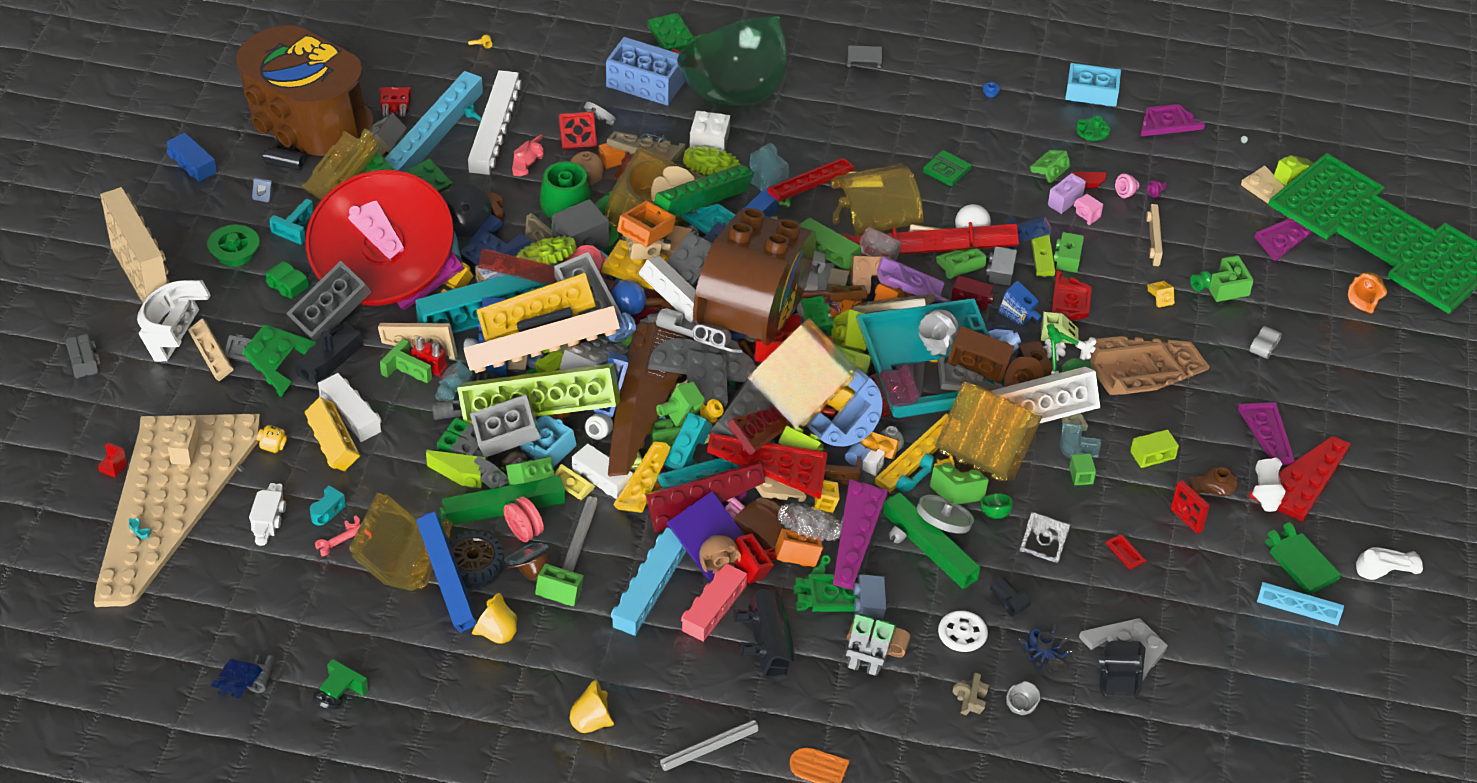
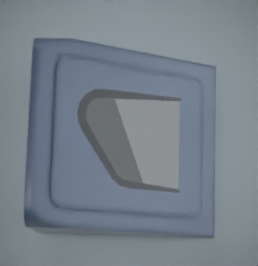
M254 178L253 200L269 202L274 194L272 181Z

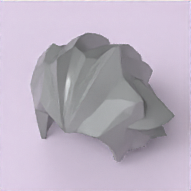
M935 310L926 313L919 326V336L924 345L927 346V351H931V355L939 353L946 355L948 347L953 345L954 336L958 333V322L954 315L946 310Z

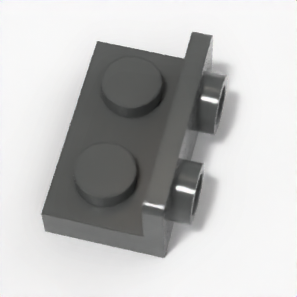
M236 334V336L229 335L224 352L227 358L252 364L242 353L252 339H248L240 334Z
M477 456L474 463L480 467L478 471L483 474L480 480L490 489L509 486L506 474L494 464Z

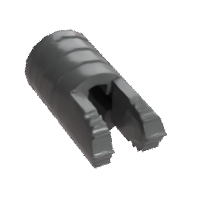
M460 399L432 403L434 420L463 416L462 410H453V407L461 406Z
M256 655L247 682L249 690L256 693H262L266 690L275 662V656L273 655L267 656L264 665L262 664V656Z

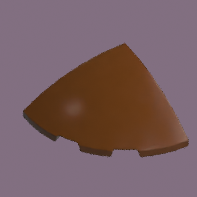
M760 497L742 509L734 518L742 532L746 535L753 534L763 550L772 547L773 551H775V545L781 529L789 530L791 527H794L787 509L776 498Z

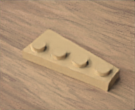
M1266 166L1244 178L1241 183L1243 187L1266 203L1285 187L1273 177L1274 174Z

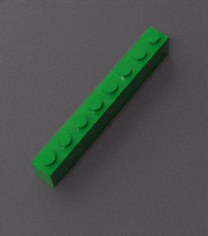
M737 165L658 192L653 204L674 216H679L748 191L754 173L748 170V167L745 165Z

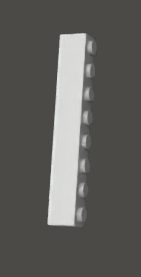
M498 71L468 158L470 173L490 175L491 169L495 168V157L499 156V145L503 144V134H506L507 123H510L511 119L510 112L514 111V101H517L518 90H521L522 81L519 80V73Z

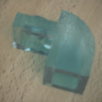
M1062 424L1060 449L1066 457L1071 459L1072 455L1091 454L1092 457L1098 458L1101 439L1082 437V425Z

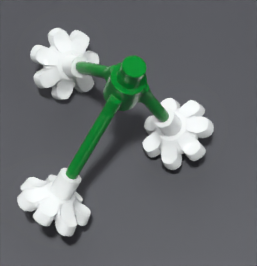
M1053 323L1047 325L1050 339L1045 341L1046 346H1043V348L1047 350L1048 359L1052 357L1053 371H1051V375L1059 373L1057 371L1059 355L1063 357L1066 354L1063 350L1066 348L1064 342H1061L1062 339L1075 344L1077 348L1081 349L1080 358L1082 360H1085V358L1087 360L1090 359L1091 353L1096 349L1094 347L1096 343L1095 338L1090 337L1088 341L1084 342L1077 341L1059 332Z

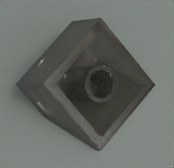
M1035 511L1031 512L1020 551L1059 563L1073 524Z

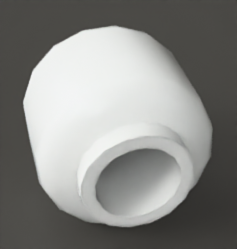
M595 413L585 423L586 433L595 440L605 438L613 430L611 417L603 413Z

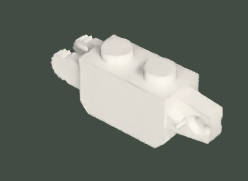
M270 483L267 490L257 492L249 519L251 530L256 536L255 543L260 546L267 544L269 536H274L276 529L280 528L281 513H284L286 509V501L283 500L282 484Z

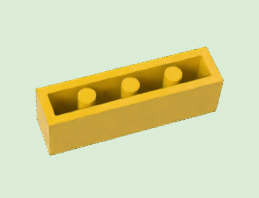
M319 397L305 411L308 424L312 427L314 436L319 441L321 450L328 459L327 463L329 466L345 472L360 454L334 403Z

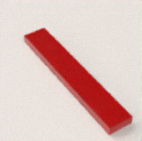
M841 158L770 186L767 193L780 202L847 175L849 172H854L855 166L845 158Z

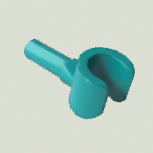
M473 104L468 105L469 109L464 107L466 117H474L481 122L482 117L475 112Z

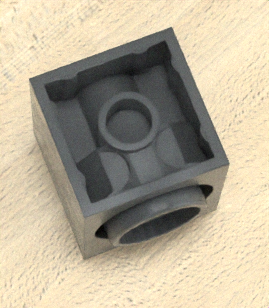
M589 199L552 215V237L570 236L574 238L577 248L584 245H593L601 251L609 247L610 221L607 216L600 212L598 206L594 205Z

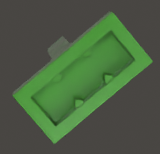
M402 339L380 361L381 375L387 378L396 369H399L401 372H405L426 383H429L432 379L431 365L410 356L409 341Z

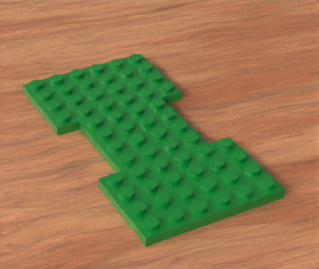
M1328 153L1269 199V206L1320 237L1328 240L1337 232L1391 266H1394L1389 271L1388 278L1448 314L1477 289L1476 240L1447 223L1434 230L1378 197L1384 192V186Z

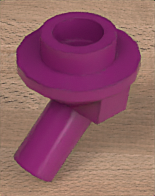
M1150 181L1147 186L1148 194L1152 198L1159 197L1160 192L1167 188V183Z

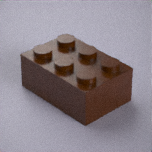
M960 326L947 363L953 366L959 364L967 370L974 371L984 376V378L1000 384L1015 346L1005 341L994 339L989 335L973 331L971 328Z

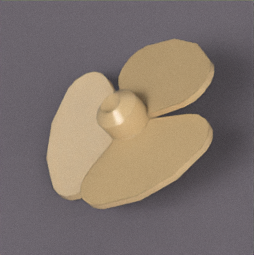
M679 166L666 167L663 171L664 177H656L653 181L651 188L653 203L658 192L695 180L694 176L688 170Z

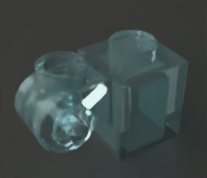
M460 361L451 365L445 370L439 381L441 385H439L435 393L436 399L440 402L454 400L455 394L458 391L457 387L464 382H468L473 372Z

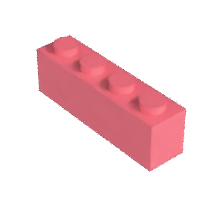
M727 563L721 570L718 569L712 582L707 583L701 596H697L689 611L686 610L681 618L683 622L682 631L704 642L746 588L747 573Z

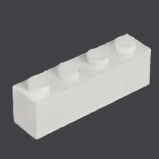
M660 256L648 259L640 270L639 275L678 312L684 313V317L690 323L694 322L693 304L696 290Z
M337 373L318 383L320 397L334 403L343 423L360 442L381 432L380 423L382 421L379 414L371 410L368 402H364L361 399L358 391L350 387L346 378L343 379Z

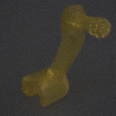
M840 198L839 205L833 213L834 224L837 225L840 221L839 213L843 207H850L851 201L849 198Z

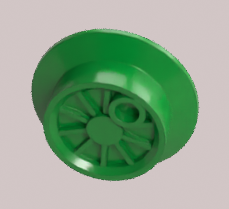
M228 225L217 229L210 235L207 247L211 255L217 258L221 264L229 267H238L252 259L259 247V236L250 227Z

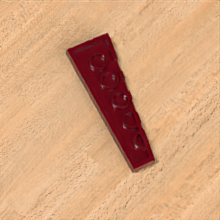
M788 402L767 410H760L757 413H750L747 416L735 417L727 422L730 431L741 442L743 449L751 455L783 432L786 425L790 427L802 417L793 404Z
M757 462L645 493L653 531L656 533L666 527L668 528L667 522L710 492H713L722 503L765 483L762 464Z

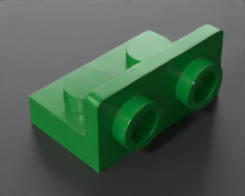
M823 296L801 300L808 332L813 333L827 330V335H832L831 328H834L832 317H828L830 313L829 303H825Z

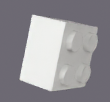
M696 111L690 131V148L692 146L697 147L699 145L704 147L706 145L708 148L713 146L715 149L720 148V151H724L730 132V115Z

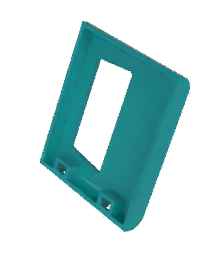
M974 298L857 315L858 326L893 417L902 418L983 405L981 393L965 391L908 399L891 366L937 360L939 357L949 358L952 346L948 347L946 355L940 353L931 355V351H927V346L924 345L919 336L921 320L930 311L946 310L951 312L958 322V331L960 326L971 328L978 333L989 335ZM978 321L979 326L974 327L973 324ZM1003 376L1002 381H1001V383H1000V384L1003 385V386H1004V376ZM983 378V380H985V381H987V382H989V383H991V384L994 385L995 382H993V381H991V380H988V379H986V378Z

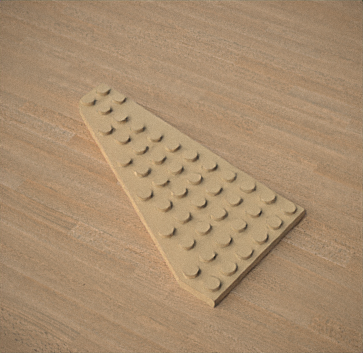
M260 414L141 416L139 433L96 585L95 607L127 606L141 597L237 471L238 465L244 462L257 445L258 440L256 439L260 430ZM177 418L197 420L199 439L191 465L171 464L168 445ZM130 518L141 521L140 529H151L152 533L148 539H141L129 528Z

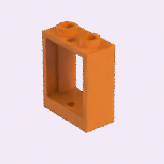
M646 200L620 215L617 231L647 248L673 231L676 216ZM645 219L656 226L651 228L640 221Z

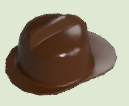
M551 551L538 557L509 564L505 568L518 567L526 578L537 580L544 564L550 565L548 553Z

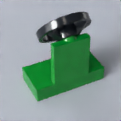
M332 659L327 664L329 677L320 686L321 691L314 692L312 699L316 704L324 708L339 709L343 703L340 696L347 688L362 696L368 692L367 678Z

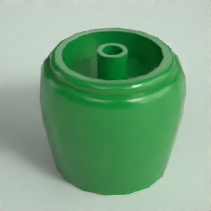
M564 161L552 164L545 170L539 200L541 210L548 219L552 220L553 214L589 199L592 202V193L587 173L581 165Z

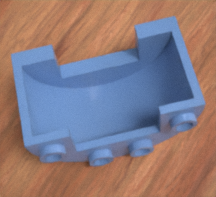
M856 366L843 379L856 392L835 418L830 421L817 411L806 424L820 440L833 446H849L865 439L878 424L882 413V397L877 385Z

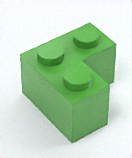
M1239 255L1222 258L1219 273L1212 274L1209 291L1216 302L1250 296L1254 280Z
M943 463L942 465L934 466L930 487L947 502L958 505L981 501L985 497L989 479L978 470L961 473L954 465Z

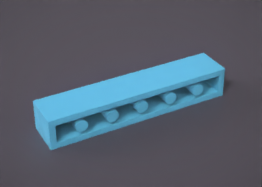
M666 527L663 534H659L655 547L651 548L648 552L647 560L645 563H641L638 574L631 579L627 592H623L618 607L615 606L613 608L611 618H613L614 628L636 636L685 555L686 549L671 529Z

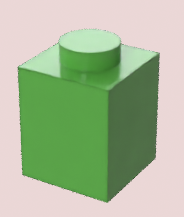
M1091 454L1072 455L1069 469L1074 486L1093 484L1096 469Z

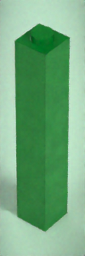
M560 476L443 498L442 507L439 508L441 519H445L448 527L503 516L505 505L514 503L519 497L527 498L536 509L565 503V490Z
M900 492L886 499L883 515L902 530L919 549L962 589L978 580L980 566L939 528L925 521L919 515L917 508Z

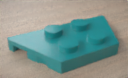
M720 204L699 208L697 212L682 214L681 218L707 234L717 222L727 226L735 214Z

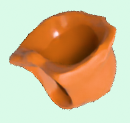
M1364 272L1355 277L1348 290L1350 303L1370 314L1373 313L1378 301L1387 294L1383 279L1378 274Z

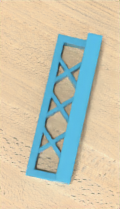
M1262 582L1257 602L1335 625H1338L1344 609V605Z

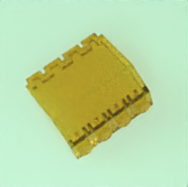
M376 493L356 533V537H354L349 547V550L353 553L352 557L385 585L410 591L420 587L423 588L429 582V575L433 567L416 519L387 494L383 496L381 493ZM447 519L442 523L449 538L453 524Z

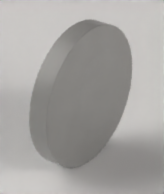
M938 495L922 496L917 505V511L925 521L944 531L966 533L970 531L974 522L972 514L960 504L953 505Z

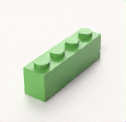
M808 218L800 223L802 228L815 231V250L824 253L826 260L846 271L851 268V255L862 256L861 246L812 218Z

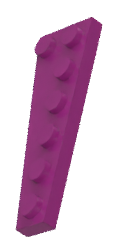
M850 479L833 585L853 590L888 494L887 489Z

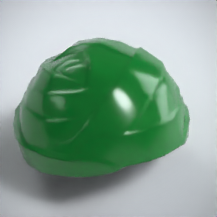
M995 493L983 497L980 501V506L986 516L992 519H1002L1011 513L1013 500L1007 494Z

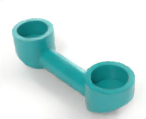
M926 453L920 461L922 469L911 479L906 475H902L896 483V488L901 492H909L914 489L928 473H931L934 465V456Z

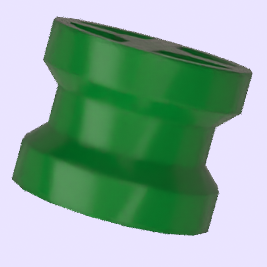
M1206 270L1201 271L1199 275H1192L1190 277L1192 288L1196 292L1209 288L1212 276Z

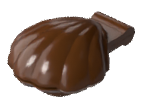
M1222 466L1211 467L1206 471L1205 475L1188 479L1191 488L1197 494L1209 492L1218 496H1228L1234 493L1239 485L1237 476L1231 470Z

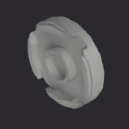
M591 102L585 103L584 109L587 112H594L595 118L599 120L605 119L606 124L609 125L615 123L616 118L612 114Z

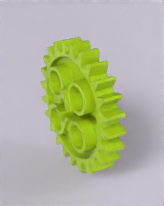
M698 145L697 147L692 146V148H688L685 150L683 164L687 168H691V171H697L696 174L702 173L703 176L740 165L739 160L736 159V156H732V153H726V150L720 151V148L715 149L713 146L708 148L706 145L704 147Z
M557 236L556 238H544L540 241L538 240L537 243H531L530 246H525V249H521L516 256L519 265L523 268H530L532 266L533 268L537 266L543 267L557 263V261H563V258H568L569 255L574 254L573 252L576 251L577 247L574 238L570 236L560 238V236Z

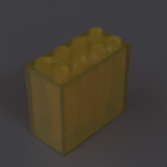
M808 318L747 378L797 428L800 424L804 427L816 415L814 411L818 413L829 402L827 398L831 401L843 389L841 385L846 387L856 376L854 372L858 368Z
M963 381L935 446L940 448L939 452L944 455L957 456L956 460L963 464H973L974 469L982 473H992L991 477L1006 482L1008 479L1014 480L1043 415L974 383Z

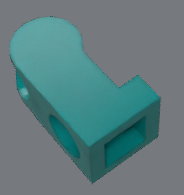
M331 486L324 489V497L310 506L312 523L321 526L336 516L346 506L344 494Z

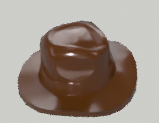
M1032 357L1014 359L1006 368L1004 387L1043 378L1044 372L1041 363Z

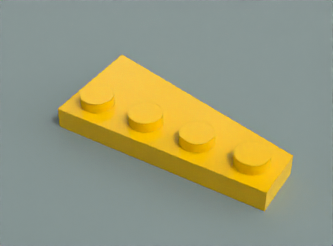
M653 442L613 504L618 510L643 512L647 503L645 493L652 492L658 474L671 448L667 443Z

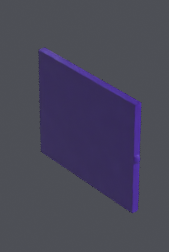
M710 492L692 506H688L686 510L666 523L709 582H712L715 574H713V570L705 572L702 569L699 560L701 545L713 535L728 536L734 541L737 537L745 535L713 492Z

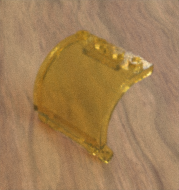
M364 129L359 139L343 131V136L336 145H332L312 171L313 174L306 184H302V188L322 200L327 193L343 181L362 174L381 149L378 140L374 138L370 131Z
M903 164L839 175L831 179L833 189L841 186L847 195L852 212L855 235L924 223L917 183L910 169Z

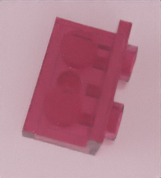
M903 365L899 370H883L879 374L892 407L912 405L920 397L908 365Z

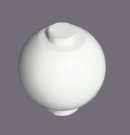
M976 204L964 206L959 210L955 218L956 228L968 227L969 230V222H972L973 227L991 226V218L988 211Z

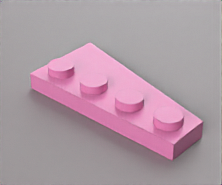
M377 201L367 203L361 207L352 206L349 209L350 216L348 219L390 261L399 251L401 253L404 250L403 245Z

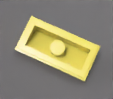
M563 464L559 466L554 474L555 476H560L564 490L579 500H582L595 488L592 483Z

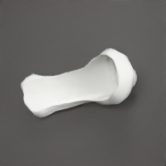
M1278 458L1259 460L1255 467L1259 485L1254 487L1252 495L1261 502L1263 509L1268 512L1277 510L1286 492L1280 482L1279 469L1282 466V462Z
M1372 547L1360 554L1356 561V569L1360 576L1376 580L1394 569L1420 574L1423 571V563L1415 551L1402 553L1395 550Z

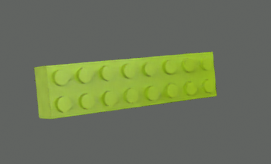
M614 363L464 382L457 387L463 421L469 424H473L470 413L523 395H527L530 400L535 417L615 407L620 402Z

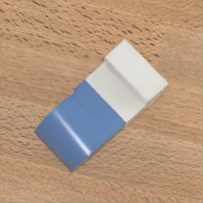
M860 443L853 444L845 454L846 461L853 466L857 465V456L861 457V470L874 476L877 475L884 465V451L878 449L875 452L865 448Z

